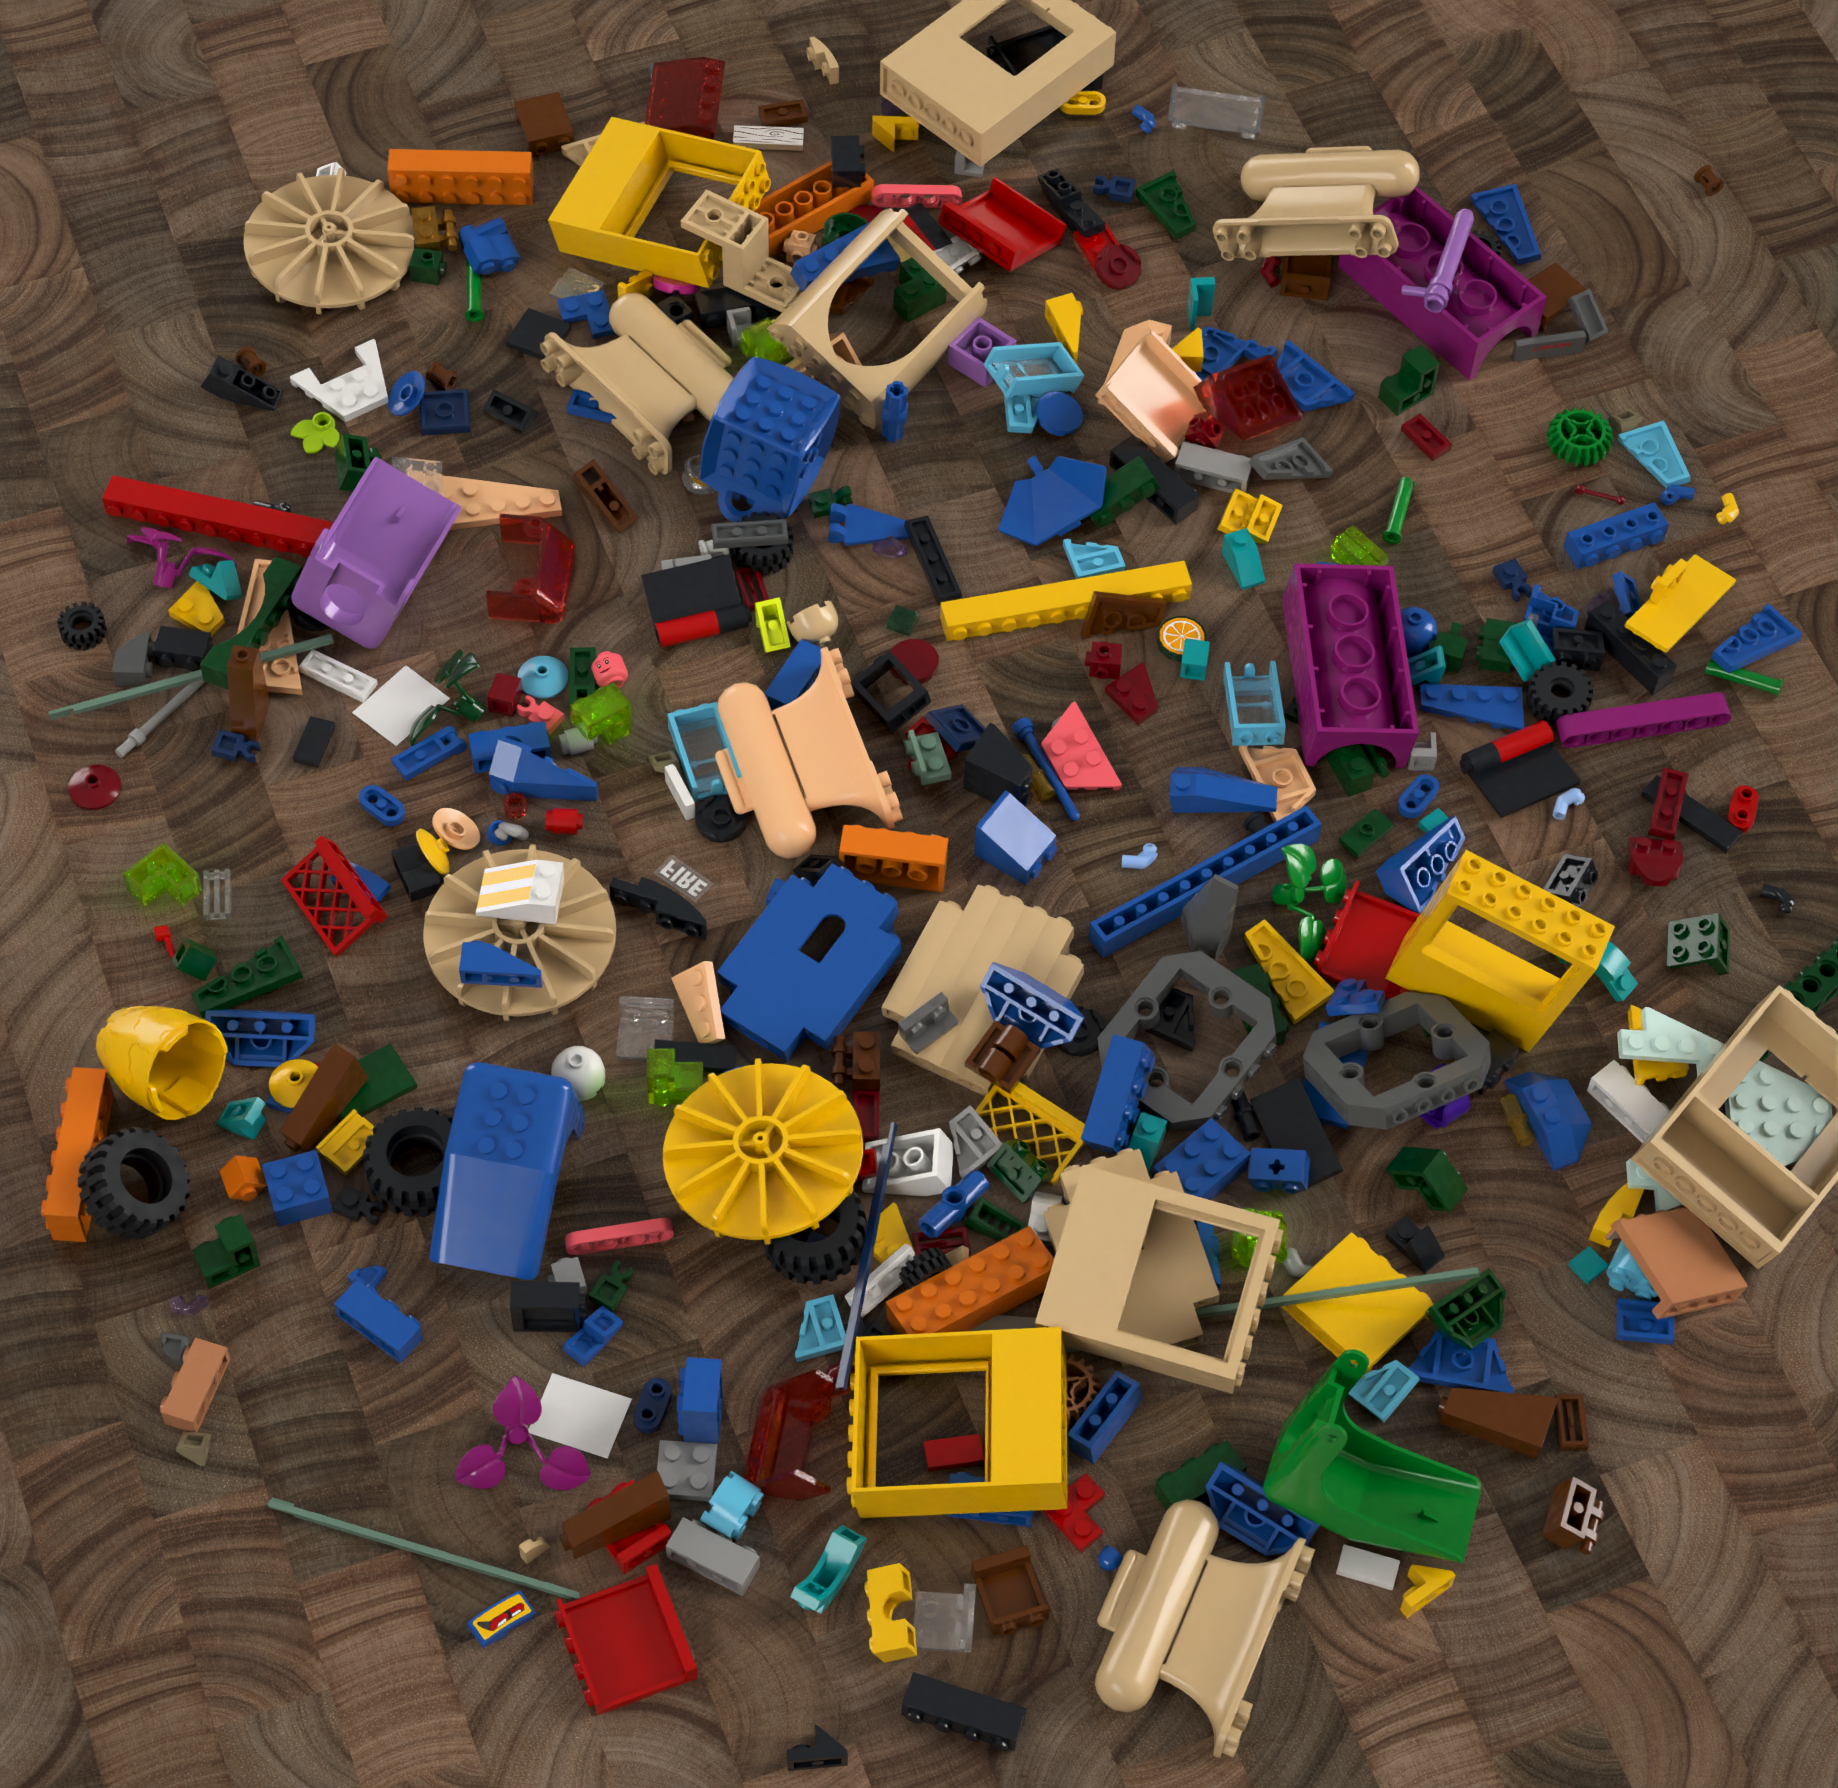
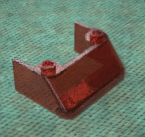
M500 514L502 542L540 545L535 578H519L515 581L512 592L487 590L486 598L489 618L542 623H558L562 621L566 615L575 559L574 542L542 517Z
M818 1369L768 1386L760 1398L743 1478L760 1488L761 1493L764 1495L790 1500L804 1501L830 1493V1486L814 1479L813 1475L803 1471L813 1424L829 1416L832 1398L850 1393V1386L847 1385L846 1391L844 1388H839L838 1392L835 1388L837 1380Z

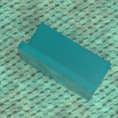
M1214 277L1190 278L1187 302L1190 330H1195L1197 316L1212 315L1216 285Z
M1531 619L1510 626L1499 641L1524 682L1529 681L1537 669L1540 670L1542 665L1550 666V663L1556 660Z

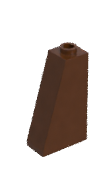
M233 645L227 664L231 732L244 735L245 742H258L270 705L260 651L257 648Z
M334 1043L280 1129L281 1134L286 1139L284 1144L294 1152L298 1150L304 1153L310 1152L368 1079L367 1074L356 1057Z
M1451 1388L1449 1397L1442 1396L1437 1412L1442 1413L1439 1424L1537 1459L1558 1399L1549 1396Z
M659 1472L651 1473L562 1522L563 1534L559 1535L564 1550H570L574 1559L671 1519L669 1494Z

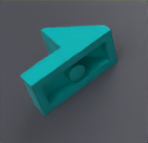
M219 561L216 567L210 564L192 566L189 576L224 600L241 599L242 590L234 561Z
M1439 645L1408 659L1412 686L1425 680L1430 684H1439L1446 669L1442 646Z
M259 1097L230 1101L216 1124L228 1131L254 1140L266 1121V1118L261 1113L266 1103Z

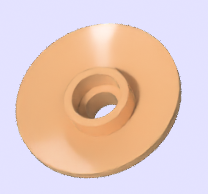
M442 808L433 815L432 824L436 833L449 845L458 849L470 850L479 843L480 832L476 824L464 813L451 808Z

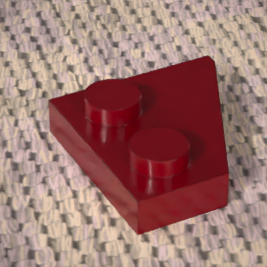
M1143 662L1105 687V693L1137 725H1140L1158 711L1157 701Z

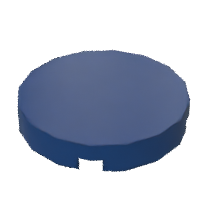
M1046 393L1036 404L1035 415L1040 420L1039 424L1051 434L1057 436L1074 434L1082 424L1083 413L1080 405L1075 399L1065 393Z

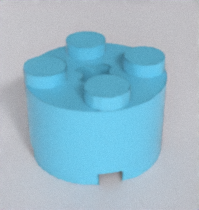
M1621 1240L1606 1271L1607 1276L1610 1278L1608 1284L1618 1291L1628 1289L1634 1292V1296L1639 1300L1650 1301L1651 1298L1658 1295Z
M731 1471L729 1477L726 1476L709 1501L711 1509L709 1512L704 1510L700 1521L717 1532L726 1535L728 1538H733L737 1541L746 1528L747 1516L754 1517L762 1504L760 1501L764 1494L761 1493L760 1488Z

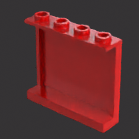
M996 177L992 179L990 190L959 206L950 201L944 203L938 220V224L1009 272L1060 245L1067 224Z
M1356 880L1353 889L1348 888L1342 901V903H1345L1343 910L1338 908L1333 923L1336 925L1334 930L1329 929L1325 936L1323 944H1326L1324 951L1319 949L1314 964L1318 966L1317 973L1323 979L1335 984H1339L1340 981L1349 978L1365 980L1367 989L1384 991L1386 1000L1404 992H1411L1385 978L1405 935L1420 914L1359 891L1360 881Z
M657 1564L646 1567V1575L563 1604L561 1598L557 1599L558 1610L554 1611L559 1629L565 1628L567 1637H564L563 1640L569 1655L574 1653L577 1663L573 1664L578 1681L584 1679L587 1687L586 1690H583L588 1708L594 1706L597 1715L698 1679L697 1666Z

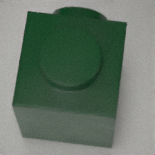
M415 247L409 263L411 281L439 285L441 277L445 276L447 271V262L443 260V252Z

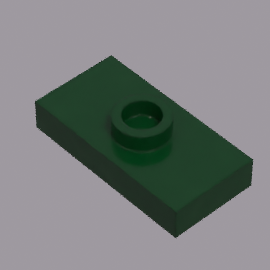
M1373 809L1339 837L1338 843L1353 856L1359 858L1393 829L1394 824L1377 809Z

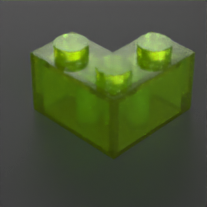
M613 682L606 687H600L585 698L576 700L571 705V722L587 741L602 735L610 745L631 734V702Z
M164 842L123 873L127 891L143 906H146L164 891L183 906L202 891L198 873Z
M647 1049L649 1104L657 1106L682 1104L695 1090L703 1085V1062H676L675 1049Z

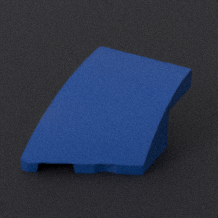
M1535 584L1523 621L1531 619L1552 653V628L1575 629L1579 611L1565 604L1556 596L1550 598L1541 592V586Z

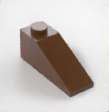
M595 459L573 474L572 480L584 496L618 533H621L639 519Z

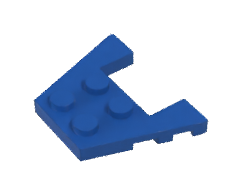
M1205 326L1202 329V371L1195 373L1220 399L1214 406L1221 411L1234 398V391L1219 383L1218 380L1243 355L1264 368L1277 355V348L1270 345L1268 348L1257 345L1258 342L1251 339L1243 341L1235 338L1234 334Z

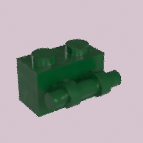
M342 434L334 453L339 490L353 492L375 457L382 459L378 448L371 447L368 451L367 437Z
M1348 745L1334 749L1326 754L1328 763L1348 797L1371 790L1375 773L1378 772L1381 778L1389 776L1390 772L1387 769V762L1377 752L1376 745Z

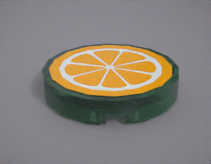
M1187 616L1168 618L1160 625L1157 631V644L1160 652L1174 661L1182 662L1185 639L1207 641V633L1203 625Z

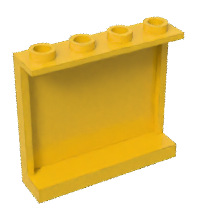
M1351 1232L1283 1296L1407 1277L1395 1271L1385 1257L1378 1256L1370 1249L1369 1244L1363 1238L1357 1237ZM1415 1287L1292 1304L1281 1306V1308L1337 1358L1349 1349L1363 1352L1369 1360L1367 1371L1364 1373L1366 1374L1372 1371L1373 1366L1425 1317L1429 1319L1425 1311L1434 1304L1426 1293L1419 1292ZM1355 1360L1350 1361L1353 1364H1358Z

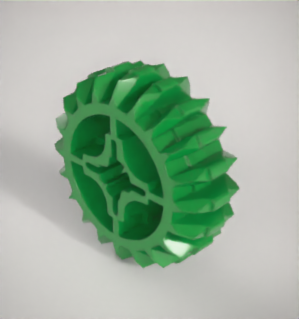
M1573 406L1570 411L1564 408L1549 423L1546 433L1547 444L1551 448V454H1557L1558 460L1565 459L1566 465L1569 462L1574 463L1576 467L1579 464L1587 467L1589 462L1596 465L1598 460L1603 461L1608 452H1610L1613 442L1612 427L1608 426V420H1602V414L1595 415L1593 409L1588 412L1585 411L1584 407L1577 410Z

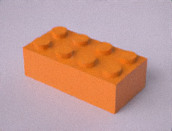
M844 825L839 849V860L843 864L841 866L850 870L854 877L860 881L866 880L871 884L943 893L949 838L939 835L915 834L910 831L897 832L885 828L874 829L860 825Z

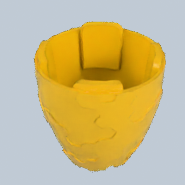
M162 1006L127 1007L111 1014L107 1019L108 1024L97 1035V1055L109 1076L113 1078L116 1085L130 1099L166 1120H177L192 1116L211 1101L214 1092L218 1088L228 1052L225 1039L216 1025L186 1011Z

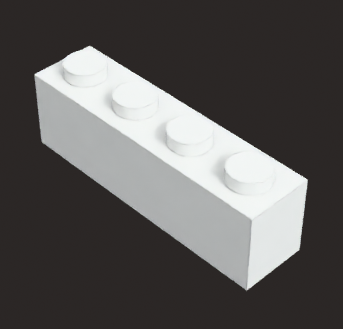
M1615 1060L1591 1078L1587 1089L1604 1108L1642 1143L1645 1142L1670 1111L1664 1103L1659 1102L1651 1095L1645 1085H1635V1079L1631 1076L1629 1070L1624 1066H1620Z

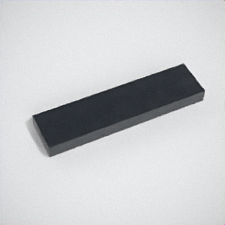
M929 516L905 521L904 527L937 604L941 605V602L962 599L961 590Z
M1659 775L1654 777L1641 794L1642 797L1654 805L1661 778ZM1684 793L1678 821L1727 853L1741 837L1742 831Z

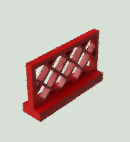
M321 835L314 842L316 847L291 869L281 881L331 952L338 957L376 921L382 923L389 916L337 844ZM320 855L323 859L322 869L312 870L313 861ZM299 874L304 875L302 888H295L291 881ZM311 875H321L318 889L309 888ZM327 875H334L336 877L335 889H325ZM308 893H318L316 907H308ZM324 893L334 894L332 907H322ZM341 894H348L350 896L348 908H339ZM321 912H331L329 926L321 925ZM338 912H347L345 926H336ZM354 913H362L365 917V920L358 927H352ZM335 930L345 931L343 941L336 946L333 942Z

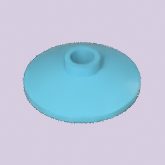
M537 656L527 660L520 667L518 678L522 680V689L526 695L536 699H549L559 695L566 688L569 674L566 666L557 658Z

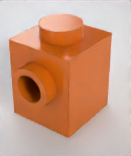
M235 1155L219 1171L226 1192L231 1199L251 1201L267 1186L259 1162L254 1157Z

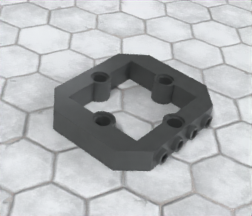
M1202 951L1163 956L1097 1038L1101 1068H1103L1113 1034L1133 1039L1141 1028H1154L1160 1020L1159 1005L1181 978L1208 996L1209 1009L1215 1017L1227 1018L1235 1014L1253 1027L1252 1031L1233 1055L1226 1056L1221 1060L1219 1072L1193 1105L1170 1089L1169 1075L1164 1068L1154 1066L1152 1072L1147 1073L1145 1080L1147 1083L1146 1094L1143 1099H1139L1138 1107L1149 1115L1167 1120L1166 1127L1172 1131L1200 1128L1210 1118L1220 1121L1227 1113V1106L1231 1100H1237L1243 1093L1245 1088L1243 1085L1249 1078L1254 1079L1261 1069V1062L1265 1057L1269 1059L1277 1049L1270 998ZM1218 998H1226L1229 1000L1224 1005H1219L1215 1003V1001ZM1145 1008L1153 1011L1148 1016L1140 1014V1011ZM1229 1069L1239 1070V1074L1236 1076H1229L1226 1072ZM1155 1079L1163 1081V1084L1159 1087L1149 1085Z
M1404 992L1386 1000L1379 1013L1353 1014L1313 1031L1303 1055L1305 1077L1348 1125L1388 1130L1481 1089L1491 1065L1490 1042L1444 996ZM1420 1024L1431 1035L1434 1056L1442 1060L1454 1059L1455 1062L1432 1072L1418 1073L1411 1081L1373 1097L1365 1088L1363 1067L1354 1062L1343 1064L1338 1058L1361 1048L1367 1051L1378 1050L1385 1044V1038Z

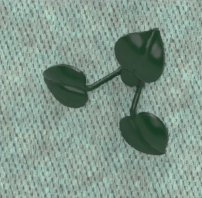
M458 649L437 672L434 679L436 684H440L447 678L444 687L448 689L453 685L460 693L454 702L456 710L437 704L435 707L430 705L419 715L411 727L409 734L411 746H414L416 739L433 722L438 711L442 710L452 713L458 718L462 714L472 723L484 712L485 706L468 694L458 682L460 678L480 667L472 652L463 657V651Z

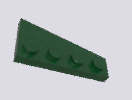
M282 935L274 940L275 944L265 949L262 947L254 953L255 957L246 963L239 962L233 966L232 972L226 976L219 975L191 994L202 1019L205 1018L206 1010H225L303 978L301 969Z

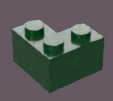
M911 257L900 263L899 283L901 286L894 289L893 308L907 323L946 303L947 290L917 261Z
M1422 345L1413 350L1406 351L1402 356L1400 371L1382 380L1378 398L1396 416L1400 415L1434 394L1440 363Z
M1403 1146L1385 1169L1399 1189L1418 1191L1432 1211L1451 1212L1468 1190L1461 1174L1454 1169L1448 1160L1447 1154L1441 1149Z
M241 1214L223 1219L219 1224L215 1225L218 1239L203 1242L196 1249L192 1250L196 1265L208 1289L261 1266L255 1242Z

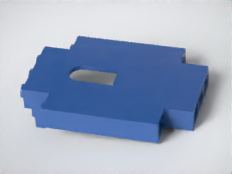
M833 863L815 886L803 877L799 879L791 875L717 971L719 982L734 991L720 1009L722 1021L786 1062L789 1061L805 1038L828 1051L834 1044V1037L839 1036L902 953L901 941L895 934L893 926L894 920L899 915L895 898L887 893L881 894L875 890V887L866 880L860 881L854 877L850 870L843 866L839 868ZM829 916H837L845 922V930L820 963L799 951L823 919Z

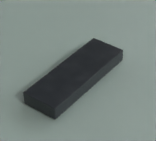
M655 1039L653 1068L724 1073L735 1068V1046Z

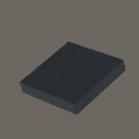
M528 308L506 340V347L542 360L546 356L541 351L540 344L545 341V335L554 332L562 340H565L571 331V324Z

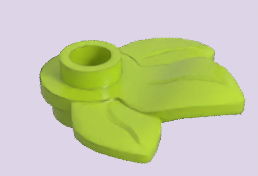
M326 412L315 414L312 420L300 421L290 433L293 437L304 439L303 448L307 454L319 452L324 445L334 448L340 438L339 432L335 429L334 418Z

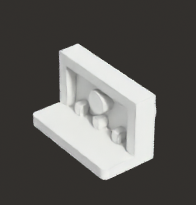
M958 236L950 239L953 244L933 251L957 274L964 270L962 266L967 263L972 266L982 258L980 251Z

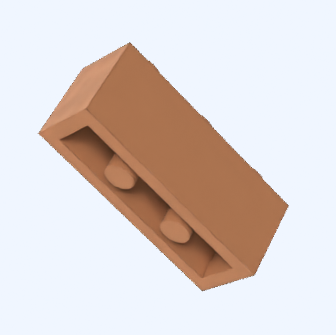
M195 1338L191 1347L188 1346L183 1355V1365L180 1371H176L172 1378V1389L169 1396H165L160 1405V1412L166 1425L189 1432H198L230 1362L227 1347Z

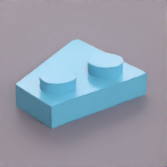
M1044 394L1014 395L1008 399L1004 395L1008 432L1032 433L1039 420L1038 416L1036 417L1035 415L1036 404Z
M1071 539L1063 540V548L1076 579L1125 571L1126 565L1118 546H1101L1091 542H1086V545L1071 543Z
M833 1294L806 1301L798 1347L795 1351L796 1362L843 1350L846 1334Z
M1398 1360L1384 1365L1380 1370H1373L1364 1374V1377L1359 1379L1347 1395L1384 1423L1420 1379Z

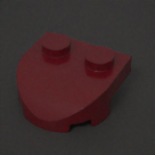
M1629 837L1627 845L1629 854L1628 872L1631 876L1636 874L1642 878L1643 884L1658 887L1668 886L1671 880L1679 879L1683 862L1681 841Z

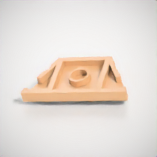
M1248 745L1239 746V752L1253 781L1277 787V811L1269 812L1274 823L1301 809L1315 796L1316 788L1296 749H1278L1273 746L1264 745L1263 749L1248 748Z

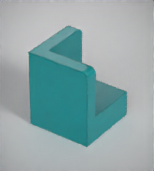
M1185 639L1179 678L1205 681L1209 641Z

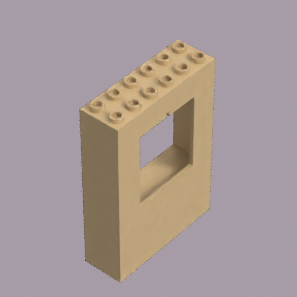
M962 0L880 61V95L981 167L1114 65L1116 32L1110 26L1105 25L1094 15L1088 13L1071 0H1015L1067 36V38L1018 75L1013 76L961 39L1012 0Z
M1780 985L1757 1004L1631 1158L1635 1164L1757 1269L1781 1253L1838 1180V1035L1832 1027L1824 1024L1815 1016L1811 1009L1803 1006L1794 998L1790 991L1783 989ZM1766 1050L1771 1051L1801 1078L1806 1075L1807 1078L1804 1081L1837 1108L1836 1114L1790 1171L1718 1110Z

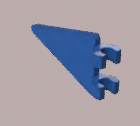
M833 503L831 504L829 522L831 524L828 542L839 543L844 541V545L850 546L909 539L904 527V523L907 520L853 504H847L845 508L841 504ZM845 521L844 527L840 524H836Z

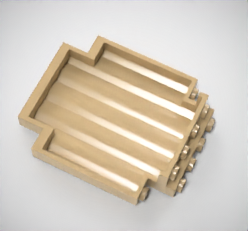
M977 885L964 911L961 910L959 904L953 901H939L881 1007L884 1017L899 1023L942 991L948 999L949 1010L958 1019V1025L918 1054L914 1053L898 1031L891 1044L892 1054L984 1096L988 1094L994 1084L965 1067V1061L994 1022L986 1003L985 995L980 987L992 962L1024 972L1069 1000L1084 974V964L1081 963L1077 956L1069 952V945L1074 937V927L1071 926L1069 920L1063 917H1050L1044 909L1038 906H1033V908L1025 906L1020 898L1013 895L1009 897L999 894L998 889L991 885ZM1044 1048L1040 1049V1053L1022 1077L1023 1080L1028 1081Z

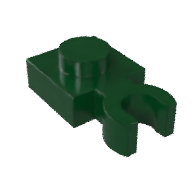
M619 1260L612 1265V1275L608 1276L603 1273L588 1294L590 1301L600 1306L603 1305L611 1312L615 1310L628 1291L627 1285L623 1283L629 1282L634 1274L632 1267L626 1273H619L618 1271L621 1268V1261Z

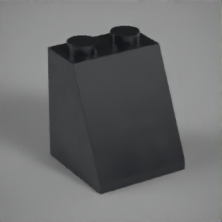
M990 722L965 759L963 788L993 803L999 799L1004 791H1007L1022 805L1027 807L1033 796V793L1030 792L1034 782L1032 766L996 725Z

